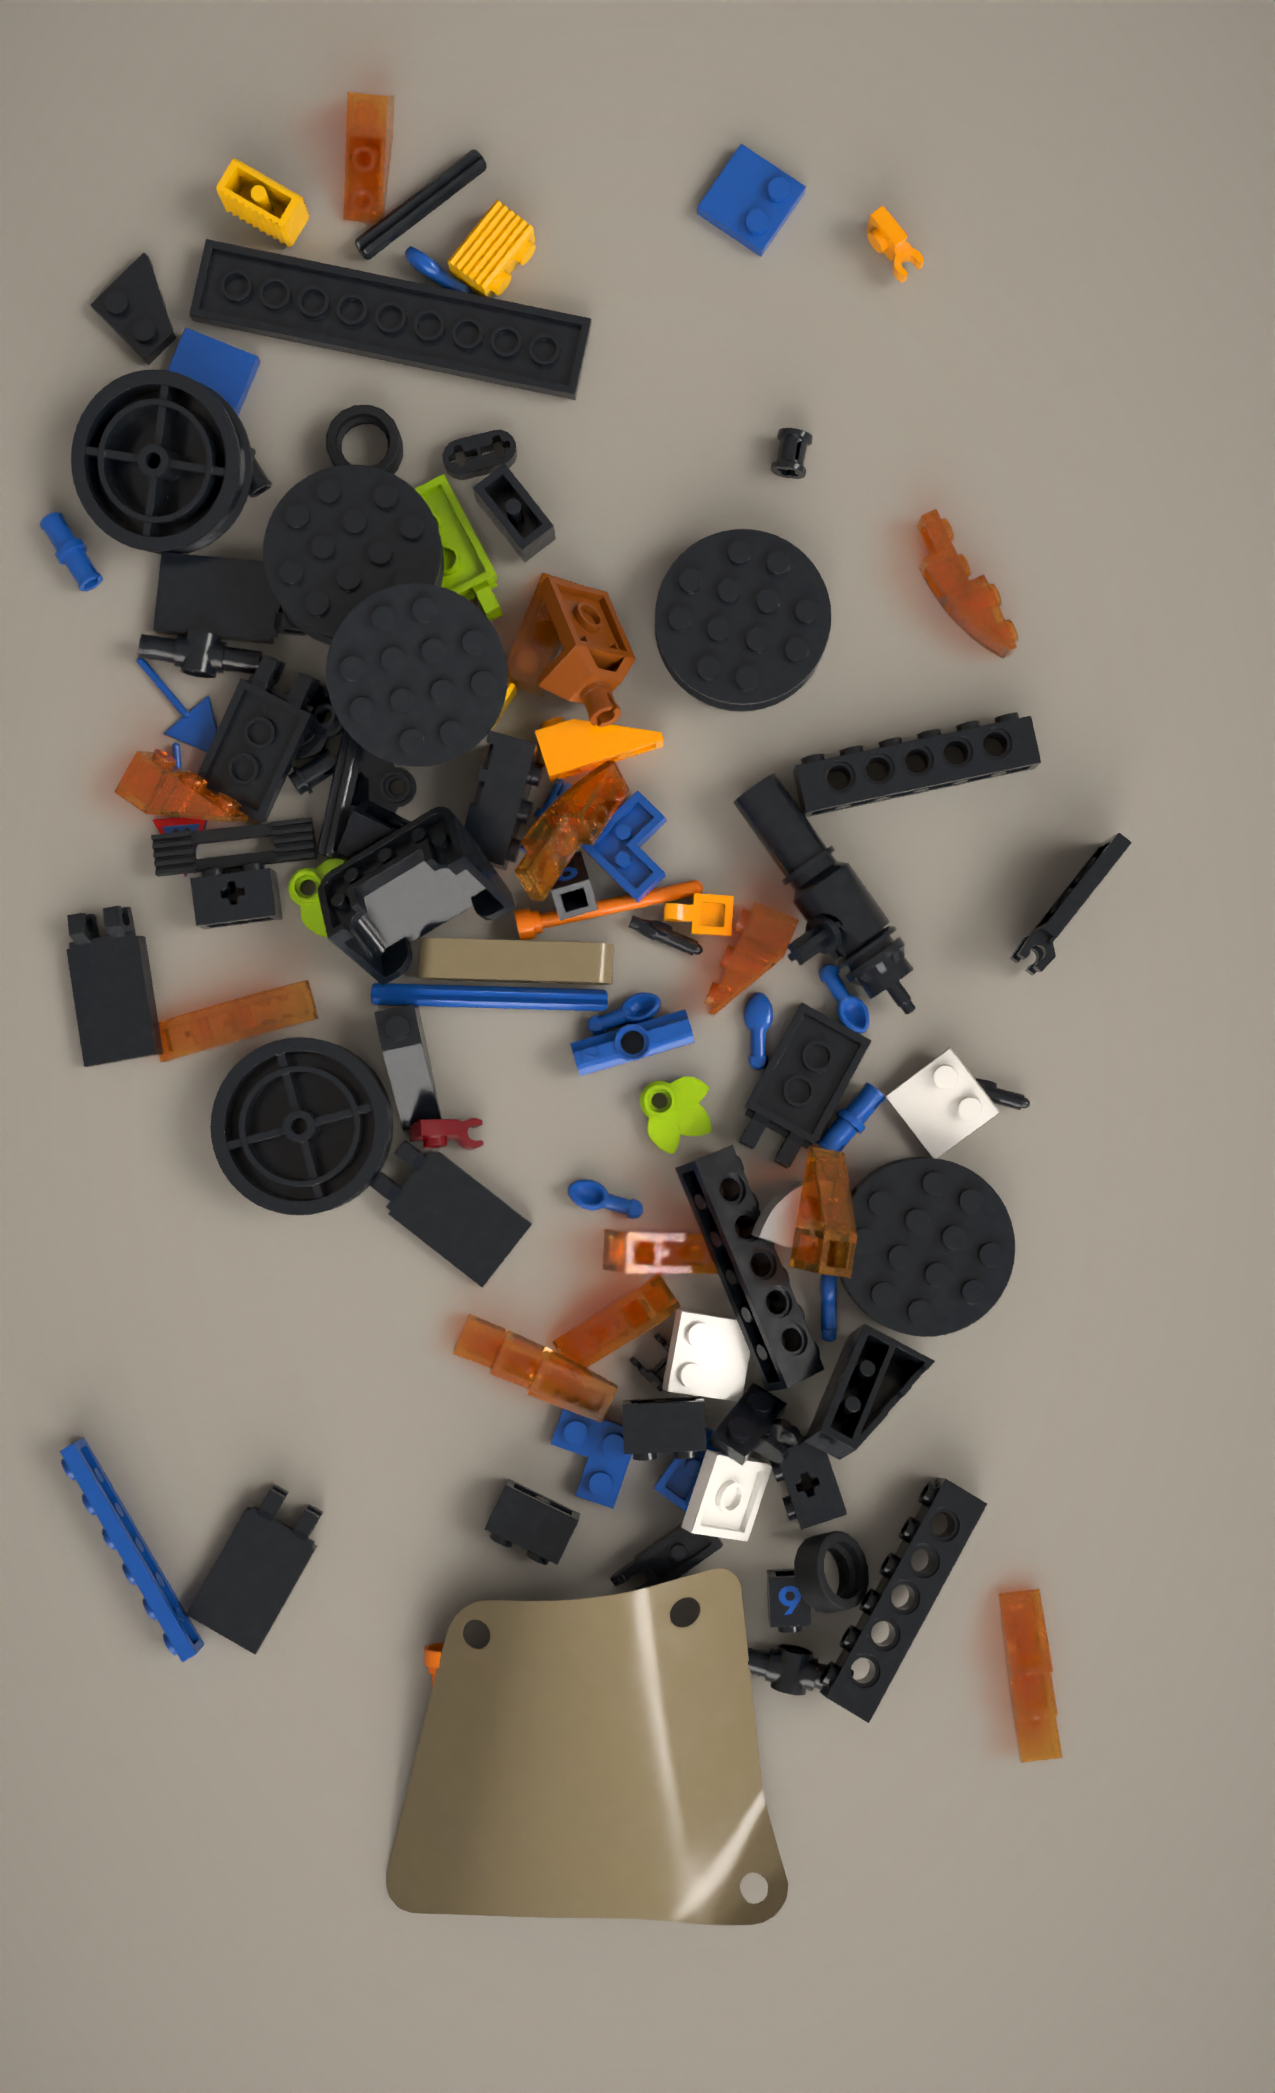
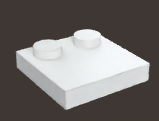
M951 1047L886 1095V1098L935 1159L999 1113V1109Z
M676 1309L662 1389L667 1392L738 1402L743 1396L750 1350L737 1319Z
M707 1449L681 1527L694 1534L748 1542L772 1469L771 1464L761 1459L749 1457L742 1466L722 1452Z

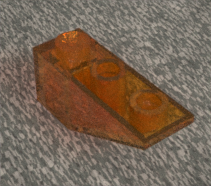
M362 91L347 92L343 220L377 223L384 218L393 141L395 95Z
M155 749L154 752L137 751L114 791L145 814L222 822H247L249 816L238 809L240 804L236 800L223 793L215 794L206 787L208 782L203 777L191 771H186L185 773L175 766L177 762L175 758L159 749Z
M754 902L751 911L743 908L734 929L741 933L736 947L727 946L719 967L726 969L721 984L712 982L704 1004L711 1006L708 1013L709 1016L714 1017L784 958L788 949L787 946L790 944L799 919Z
M809 1146L789 1267L818 1274L851 1278L857 1232L845 1153Z

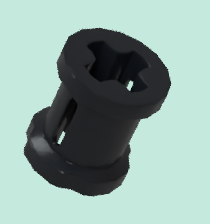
M796 428L779 429L777 439L780 441L777 459L771 464V471L784 478H804L806 469L803 465L807 446L812 444L813 436L804 430Z

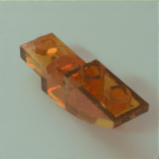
M937 509L923 514L917 528L929 552V556L923 558L919 570L929 589L952 620L972 639L1003 659L1010 656L1017 648L1015 642L1018 641V635L1010 619L1005 620L999 608L1002 604L1001 597L996 586L993 583L988 584L985 575L969 581L968 577L971 575L968 562L963 554L957 555L951 542L954 540V534L946 518L941 519Z
M608 760L565 791L539 817L521 840L527 853L515 869V873L531 900H545L581 844H595L628 793L629 788L614 760Z

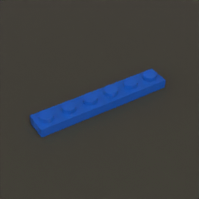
M82 1438L59 1451L64 1458L61 1460V1464L65 1473L71 1480L77 1481L84 1493L82 1494L84 1506L90 1514L97 1515L104 1527L102 1535L105 1542L112 1550H117L124 1562L122 1569L126 1578L132 1585L137 1584L143 1594L145 1611L151 1619H157L164 1630L163 1640L166 1647L173 1655L177 1654L182 1663L193 1657L205 1644L189 1616L186 1615V1611L86 1439Z

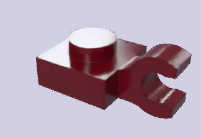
M470 1118L466 1121H459V1119L419 1120L409 1126L410 1142H423L424 1148L446 1147L447 1141L453 1139L462 1148L475 1150L483 1146L484 1142L482 1140L474 1141L470 1139L468 1129L469 1127L476 1128L483 1125L482 1120L478 1118Z

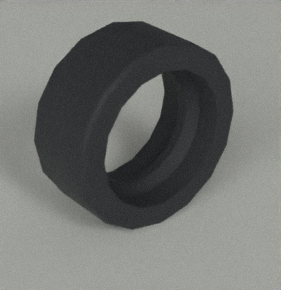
M353 405L342 410L331 421L326 434V450L333 466L350 464L342 453V441L350 429L361 424H372L379 427L385 433L388 440V450L385 457L372 467L395 474L403 458V441L394 419L383 409L372 405Z
M833 1531L806 1538L799 1546L794 1561V1577L798 1591L806 1604L817 1612L833 1613L852 1609L861 1603L866 1596L869 1584V1571L865 1554L855 1539L847 1533ZM826 1551H829L833 1556L839 1571V1586L836 1594L827 1583L824 1572Z

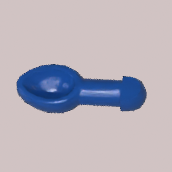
M412 246L407 248L405 257L416 271L442 288L471 294L472 290L467 285L445 271L433 259Z
M823 965L819 970V977L821 982H825L837 1002L836 1011L840 1022L852 1031L859 1034L865 1033L870 1023L866 1005L857 996L849 993L838 974L840 971L835 965Z
M642 992L634 994L623 1002L621 1008L599 1017L597 1015L591 1017L587 1023V1030L596 1036L627 1022L637 1024L647 1021L659 1011L661 1000L652 993Z
M756 992L749 997L745 1005L744 1022L750 1030V1056H748V1063L752 1069L762 1070L768 1064L769 1056H766V1031L773 1022V1009L768 997L764 993Z
M593 1180L575 1181L567 1189L570 1199L577 1206L586 1210L595 1211L605 1208L627 1215L626 1218L637 1219L643 1213V1205L640 1201L634 1198L629 1200L609 1194L604 1186Z
M834 1263L825 1265L820 1277L822 1340L826 1342L835 1341L837 1335V1265Z

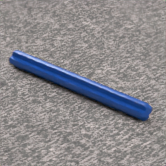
M374 983L371 988V1001L375 1005L406 1006L415 1004L417 1006L605 1011L608 1007V993L604 989L387 983L383 986L380 983Z

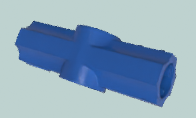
M684 1009L637 1024L626 1025L620 1029L570 1043L581 1077L695 1043L686 1010ZM629 1032L639 1033L644 1039V1047L637 1054L626 1053L621 1047L623 1036Z

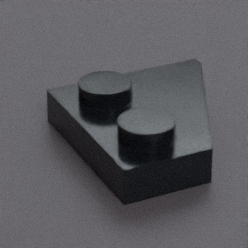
M143 253L90 306L150 365L176 339V335L167 314L166 304L159 289L152 262Z

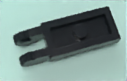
M681 1523L634 1556V1560L619 1569L611 1576L610 1580L614 1586L624 1584L633 1575L642 1570L649 1581L631 1590L634 1591L678 1579L719 1550L723 1543L719 1537L691 1533L683 1529Z

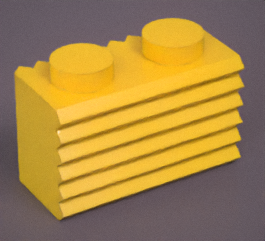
M236 158L232 159L216 186L226 212H232L233 216L238 215L239 219H245L247 224L252 223L253 228L258 227L260 232L265 231L267 236L272 235L274 240L279 239L280 244L285 243L287 248L294 245L309 220L310 214H308L309 211H307L306 204H304V197Z
M496 200L447 261L450 274L467 285L477 295L490 298L495 294L497 296L501 295L511 281L512 276L510 273L514 271L517 265H525L536 249L534 244V228L531 224H527L524 219H521L519 215L508 209L506 205Z

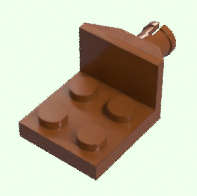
M547 576L538 587L564 650L536 679L539 687L568 701L584 704L591 725L595 726L597 724L598 727L608 726L614 723L621 715V710L612 692L622 683L636 658L606 591Z

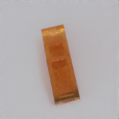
M309 980L251 994L160 1021L159 1029L163 1054L159 1055L161 1063L170 1062L202 1051H211L243 1040L255 1039L319 1019Z
M468 1314L453 1348L454 1355L490 1368L491 1375L527 1388V1395L602 1423L618 1389L617 1385L573 1360L472 1314Z
M1040 1589L999 1593L1005 1659L1020 1763L1063 1758L1056 1721L1058 1712L1051 1676L1053 1667Z

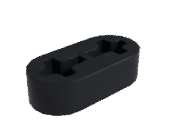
M492 430L456 439L450 442L443 451V463L447 473L452 478L458 480H467L491 474L504 463L510 468L517 458L516 442L513 436L504 430ZM501 442L505 448L510 447L504 450L505 457L497 459L495 453L482 455L483 453L493 451L494 443ZM463 451L465 457L478 455L477 457L467 459L466 467L459 468L456 462L450 463L456 460L455 453Z

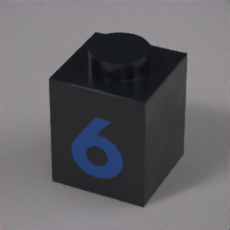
M581 851L542 862L560 921L598 910Z
M794 1569L767 1570L768 1619L770 1627H778V1631L782 1633H796L802 1631V1626H811V1607L806 1604L798 1591Z

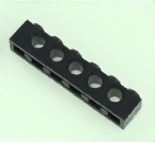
M1017 712L1008 713L994 718L995 723L980 726L979 721H970L957 725L956 732L941 734L940 729H933L917 734L918 740L903 743L901 737H895L880 741L878 743L879 748L864 751L863 746L859 745L840 750V756L825 759L824 754L804 757L800 759L801 764L796 765L793 771L801 811L805 817L1035 769L1041 763L1031 716L1019 718ZM994 738L999 741L1002 746L1001 755L992 756L988 754L984 749V739ZM949 746L959 748L963 753V763H950L945 757V748ZM911 754L920 756L925 763L924 771L916 773L909 770L905 763L906 756ZM870 763L881 764L886 770V778L881 781L871 779L867 775L866 766ZM832 771L844 773L847 777L848 785L843 789L831 787L827 781V774Z
M733 1145L676 1167L675 1170L766 1392L790 1388L825 1370L820 1359V1350L810 1335L805 1322L804 1311L796 1301L789 1283L788 1272L780 1262L774 1243L751 1235L761 1214L759 1202L756 1195L750 1189L744 1174L742 1160L736 1154ZM720 1187H721V1188L723 1189V1191H724V1198L722 1197V1195H721V1193H720ZM735 1223L739 1228V1235L736 1232ZM751 1261L754 1265L755 1272H753L751 1269ZM766 1298L769 1301L770 1310L767 1308ZM782 1336L785 1340V1348L782 1344Z
M937 1477L934 1483L929 1481L922 1490L918 1502L922 1505L915 1518L910 1516L904 1523L899 1533V1538L902 1539L900 1546L895 1554L890 1552L883 1561L879 1570V1574L883 1576L876 1590L871 1588L866 1593L859 1607V1610L863 1612L856 1626L850 1625L846 1629L839 1644L843 1648L836 1663L832 1661L828 1663L820 1677L819 1683L823 1685L820 1693L867 1723L872 1719L987 1506L986 1502L945 1478ZM942 1512L947 1518L948 1525L944 1533L935 1535L931 1529V1520L934 1515ZM923 1548L928 1554V1563L924 1569L916 1571L912 1567L911 1557L916 1550ZM898 1585H905L909 1592L908 1600L904 1605L895 1607L891 1600L892 1591ZM886 1621L889 1626V1635L885 1641L875 1643L871 1636L872 1628L876 1623ZM859 1658H866L869 1662L868 1674L862 1679H854L851 1674L853 1663Z

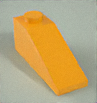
M563 717L549 719L541 723L542 729L535 731L551 783L557 778L565 779L661 748L664 742L662 733L658 731L611 724L605 727H598L597 724L595 726L591 725L590 721L578 719L564 721Z

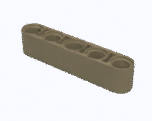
M419 938L418 978L452 981L612 985L614 944Z

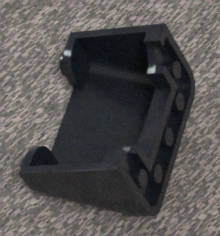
M444 806L429 810L334 868L324 876L318 887V897L327 938L383 986L408 970L412 961L410 943L472 906L476 913L485 920L497 919L516 908L512 893L458 817L449 808Z

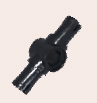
M195 630L186 631L185 636L178 635L177 639L141 634L139 642L140 658L174 663L175 667H181L180 672L200 678H216L217 673L224 674V671L255 674L263 657L262 651L228 647L227 642H221L220 636Z
M779 1644L777 1649L771 1648L770 1652L748 1648L750 1673L765 1677V1681L771 1682L770 1686L774 1690L785 1694L801 1696L806 1694V1690L813 1691L814 1688H822L823 1685L819 1681L827 1664L818 1663L819 1659L813 1657L812 1651L790 1644Z

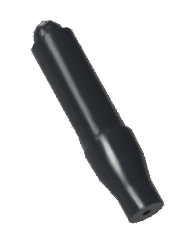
M633 915L628 926L651 940H656L691 956L693 954L700 955L703 952V947L698 944L699 941L673 931V928L664 922L641 919Z
M975 1078L994 1104L1017 1110L1030 1106V1101L1023 1094L997 1088L995 1082Z

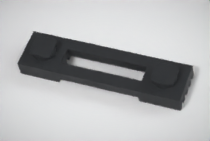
M311 817L247 826L151 835L153 840L152 848L154 849L153 857L155 858L154 866L156 867L155 875L158 877L196 873L212 868H240L241 865L250 863H265L266 865L317 859L313 820ZM269 836L274 838L275 848L272 851L196 858L195 845Z

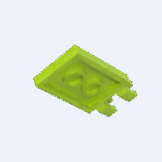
M442 474L415 488L429 506L438 526L444 552V575L441 587L452 590L469 601L477 598L490 622L503 616L501 607L492 592V589L498 587L495 582L498 580L497 574L445 475Z

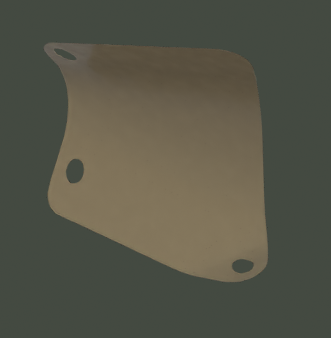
M716 1568L654 1586L613 1595L552 1601L486 1599L472 1602L464 1607L452 1620L443 1645L440 1665L437 1668L387 1869V1892L395 1905L404 1911L419 1914L642 1919L730 1926L755 1925L773 1918L783 1907L787 1899L789 1883L763 1792L751 1675L748 1665L749 1656L742 1589L737 1576L730 1570ZM682 1598H694L700 1606L698 1618L687 1627L675 1626L670 1619L672 1606ZM471 1620H480L489 1628L490 1641L483 1648H472L464 1639V1627ZM749 1873L760 1874L768 1884L767 1896L759 1903L747 1902L741 1893V1880Z

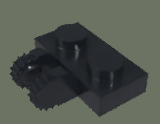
M753 1383L713 1431L708 1444L742 1466L754 1451L780 1464L789 1456L788 1448L785 1445L796 1447L801 1441L802 1435L800 1434L801 1431L794 1425H791L789 1421L784 1418L780 1419L785 1413L787 1403Z

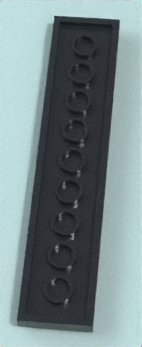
M209 239L205 241L189 314L192 321L572 400H576L592 326L591 318Z

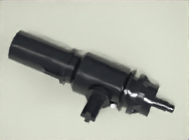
M773 773L761 780L733 803L786 877L782 880L784 885L786 886L790 883L795 890L793 903L807 922L805 933L788 944L787 947L791 952L787 955L791 961L796 959L799 965H802L819 952L829 954L834 961L841 957L838 960L837 968L840 970L847 965L850 972L845 977L850 983L861 986L870 999L887 990L896 1005L901 1007L905 1014H910L916 1009V1006L899 980L909 974L913 967L905 957V943L900 937L893 940L890 936L897 929L894 926L884 928V926L890 923L886 915L850 864L836 861L832 855L835 851L833 846L826 847L776 774Z

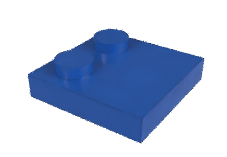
M740 144L698 205L697 215L762 257L804 196L806 186L743 144Z
M185 327L167 371L182 374L213 389L231 405L239 416L261 361L254 354Z

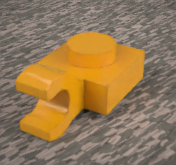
M883 205L870 215L866 230L867 238L871 246L878 253L883 252L890 261L894 259L892 266L893 275L898 281L903 283L906 281L908 273L902 267V263L911 262L915 268L920 270L923 266L924 258L918 250L914 249L906 241L908 235Z
M694 893L692 905L665 903L663 921L691 922L690 934L730 937L732 934L734 896Z

